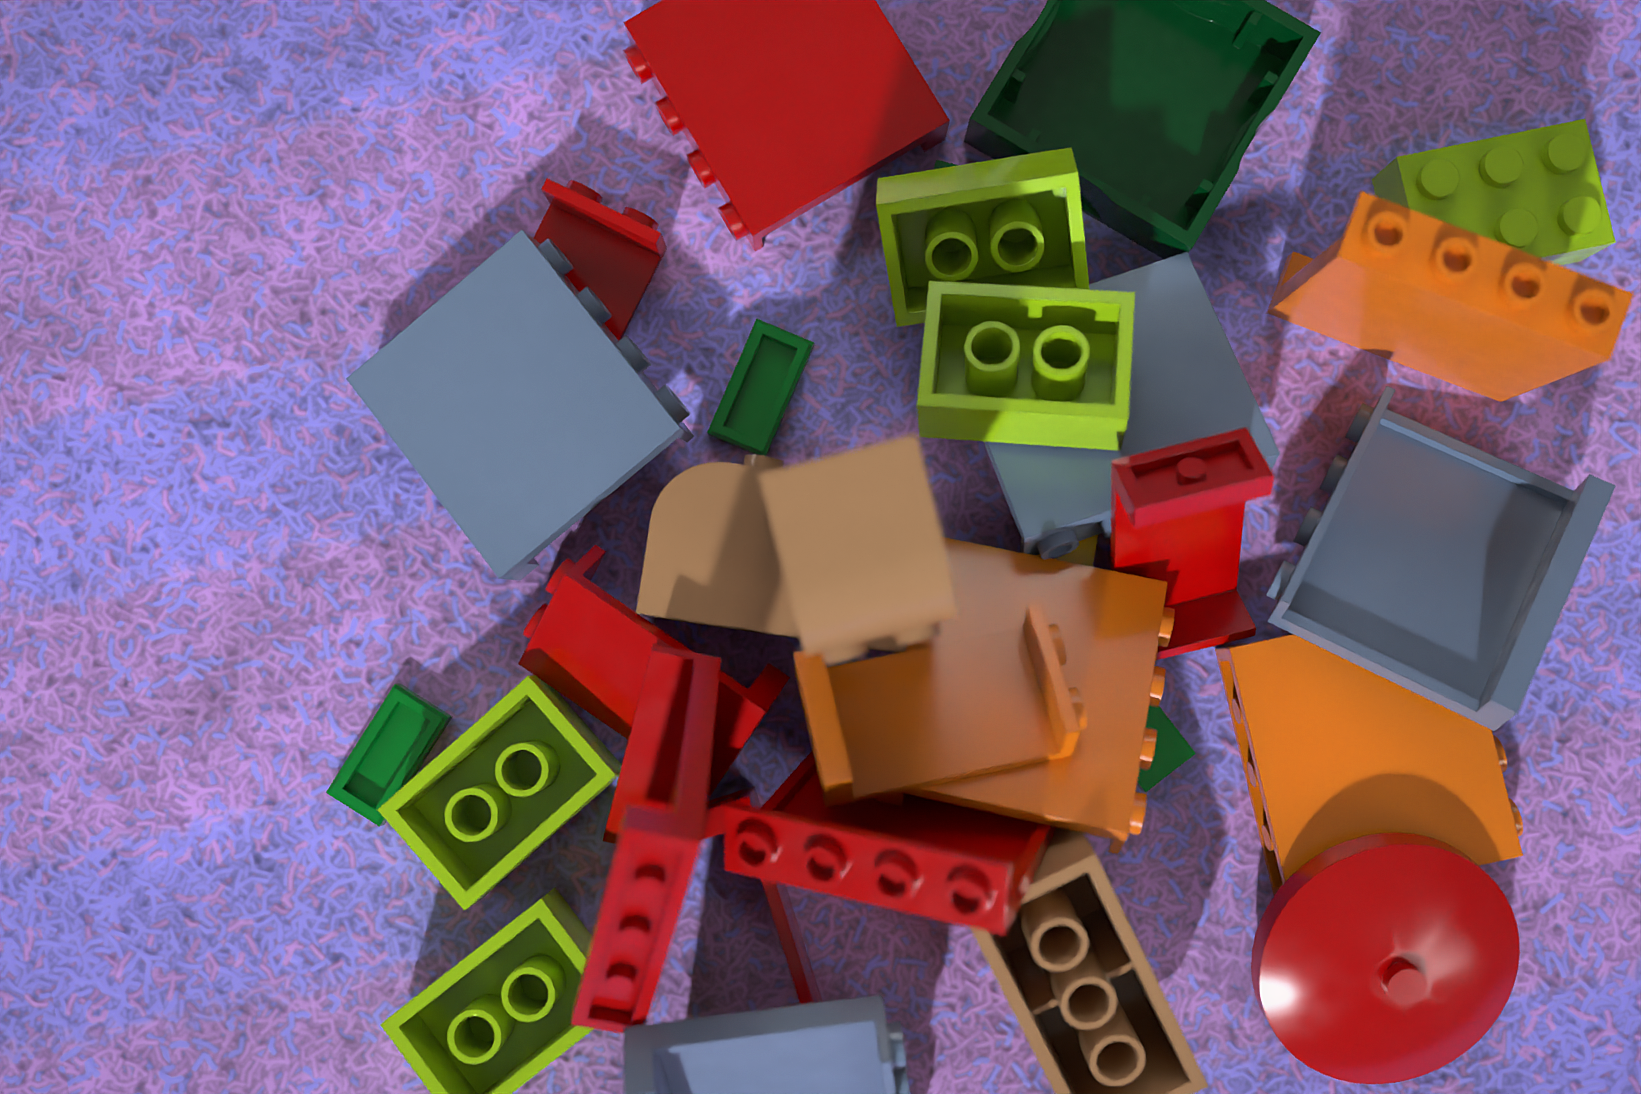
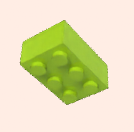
M1585 119L1398 156L1372 178L1375 196L1558 265L1582 261L1616 243Z
M1072 147L878 178L876 209L897 327L925 323L929 281L1090 290L1079 177Z
M929 281L917 397L919 437L1121 451L1129 417L1135 292Z
M528 675L377 810L465 911L483 899L617 779L622 764L557 690L546 684L536 675Z
M555 887L380 1025L431 1094H512L594 1030L592 1028L571 1025L574 1002L592 935Z

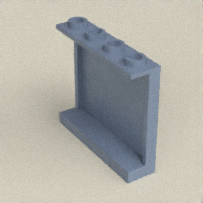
M520 230L346 378L499 579L521 581L539 566L534 558L537 554L677 438L688 442L694 437L683 423V420L690 415V412L682 401L666 384L659 390L656 389L643 372L651 366L646 356L627 335L618 341L605 325V322L612 317L606 306L589 287L586 286L579 292L566 276L574 268L567 257L549 238L540 244L523 230Z
M1188 252L1089 284L1090 290L1135 292L1129 417L1121 451L984 442L1021 536V553L1040 554L1042 559H1054L1076 549L1079 546L1078 541L1101 533H1103L1104 538L1111 539V460L1247 427L1271 470L1273 469L1280 455L1279 449Z
M1386 386L1374 408L1364 403L1361 404L1345 438L1356 442L1348 459L1338 454L1335 456L1319 488L1329 493L1330 496L1322 511L1310 507L1293 542L1304 546V549L1296 565L1285 560L1283 561L1266 596L1277 600L1267 622L1495 731L1515 716L1520 709L1616 485L1589 474L1573 491L1387 409L1395 389Z
M883 994L624 1027V1094H910L901 1021L886 1022Z

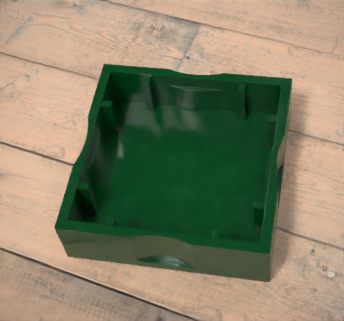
M1047 0L1040 16L1033 26L1015 43L972 113L964 142L994 160L1072 147L1078 170L1082 212L1162 259L1185 252L1189 253L1238 173L1241 159L1257 131L1278 106L1321 32L1266 0Z

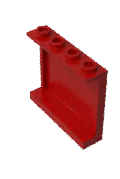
M661 0L624 22L631 46L624 49L623 53L631 69L641 84L650 79L653 81L662 96L654 104L664 124L672 136L683 131L694 149L686 157L696 177L704 188L715 184L726 202L718 207L725 225L736 241L746 236L755 251L763 247L762 237L920 145L923 151L926 152L946 140L950 120L876 0Z
M656 644L652 645L602 841L616 844L577 990L571 1025L624 1034V1027L646 1024L702 845L721 658Z
M811 751L760 808L731 801L725 805V871L1005 935L1033 882L1057 827L906 793L904 794L902 806L875 801V798L825 808L813 751Z

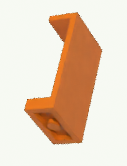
M1041 601L1027 604L1023 626L1020 628L828 668L824 664L822 653L806 656L804 650L794 652L796 680L825 808L1070 756L1073 754L1081 729L1086 728L1087 725L1086 711L1081 693L1077 687H1067L1061 665L1066 664L1067 661L1062 632L1058 624L1048 625Z

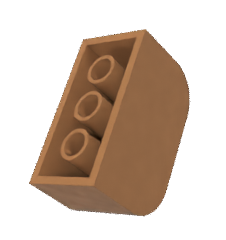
M917 434L758 474L806 656L822 653L824 664H830L868 653L865 641L892 635V638H896L897 645L922 641L941 634L938 622L958 616L956 593L950 564Z
M745 455L743 465L727 462L703 463L681 472L664 487L655 502L650 519L636 609L637 614L801 639L758 474L783 468V460L760 455ZM892 635L865 641L867 649L891 653L906 651V644L897 645L896 638H892Z
M1057 827L1033 882L1006 934L1002 935L970 927L1054 1093L1194 1094L1209 1087L1095 851L1083 832Z

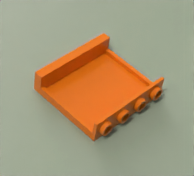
M1361 191L1356 198L1345 231L1339 239L1315 259L1294 251L1287 257L1267 314L1502 402L1611 360L1634 293Z
M943 537L956 593L958 616L938 622L941 631L940 635L908 643L906 651L1020 628L1023 626L1027 604L1041 601L1048 625L1058 624L1062 632L1067 661L1066 664L1061 665L1067 687H1077L1081 693L1086 711L1087 725L1086 728L1081 729L1073 754L1070 756L875 797V801L902 806L904 794L906 793L1109 838L1108 852L1119 854L1129 833L1140 834L1145 817L1147 794L1136 792L1139 768L1150 769L1156 744L1157 730L1146 728L1145 726L1148 707L1158 708L1165 683L1166 668L1155 666L1157 647L1168 646L1174 622L1175 609L1164 607L1167 582L1051 558L1042 559L1041 556Z
M1292 633L1215 649L1273 896L1292 874L1318 854L1345 841L1379 833H1409L1431 837L1460 850L1479 866L1523 856L1519 836L1523 833L1521 814L1516 804L1508 797L1502 774L1507 769L1505 750L1500 740L1492 734L1491 729Z

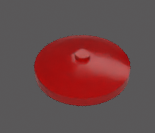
M1379 833L1345 841L1318 854L1292 874L1276 892L1268 904L1255 934L1251 955L1252 984L1260 1010L1277 1038L1292 1055L1311 1069L1323 1075L1352 1083L1389 1084L1423 1076L1454 1061L1475 1045L1492 1027L1504 1009L1515 984L1520 958V938L1513 910L1505 894L1497 883L1463 852L1442 841L1417 834Z

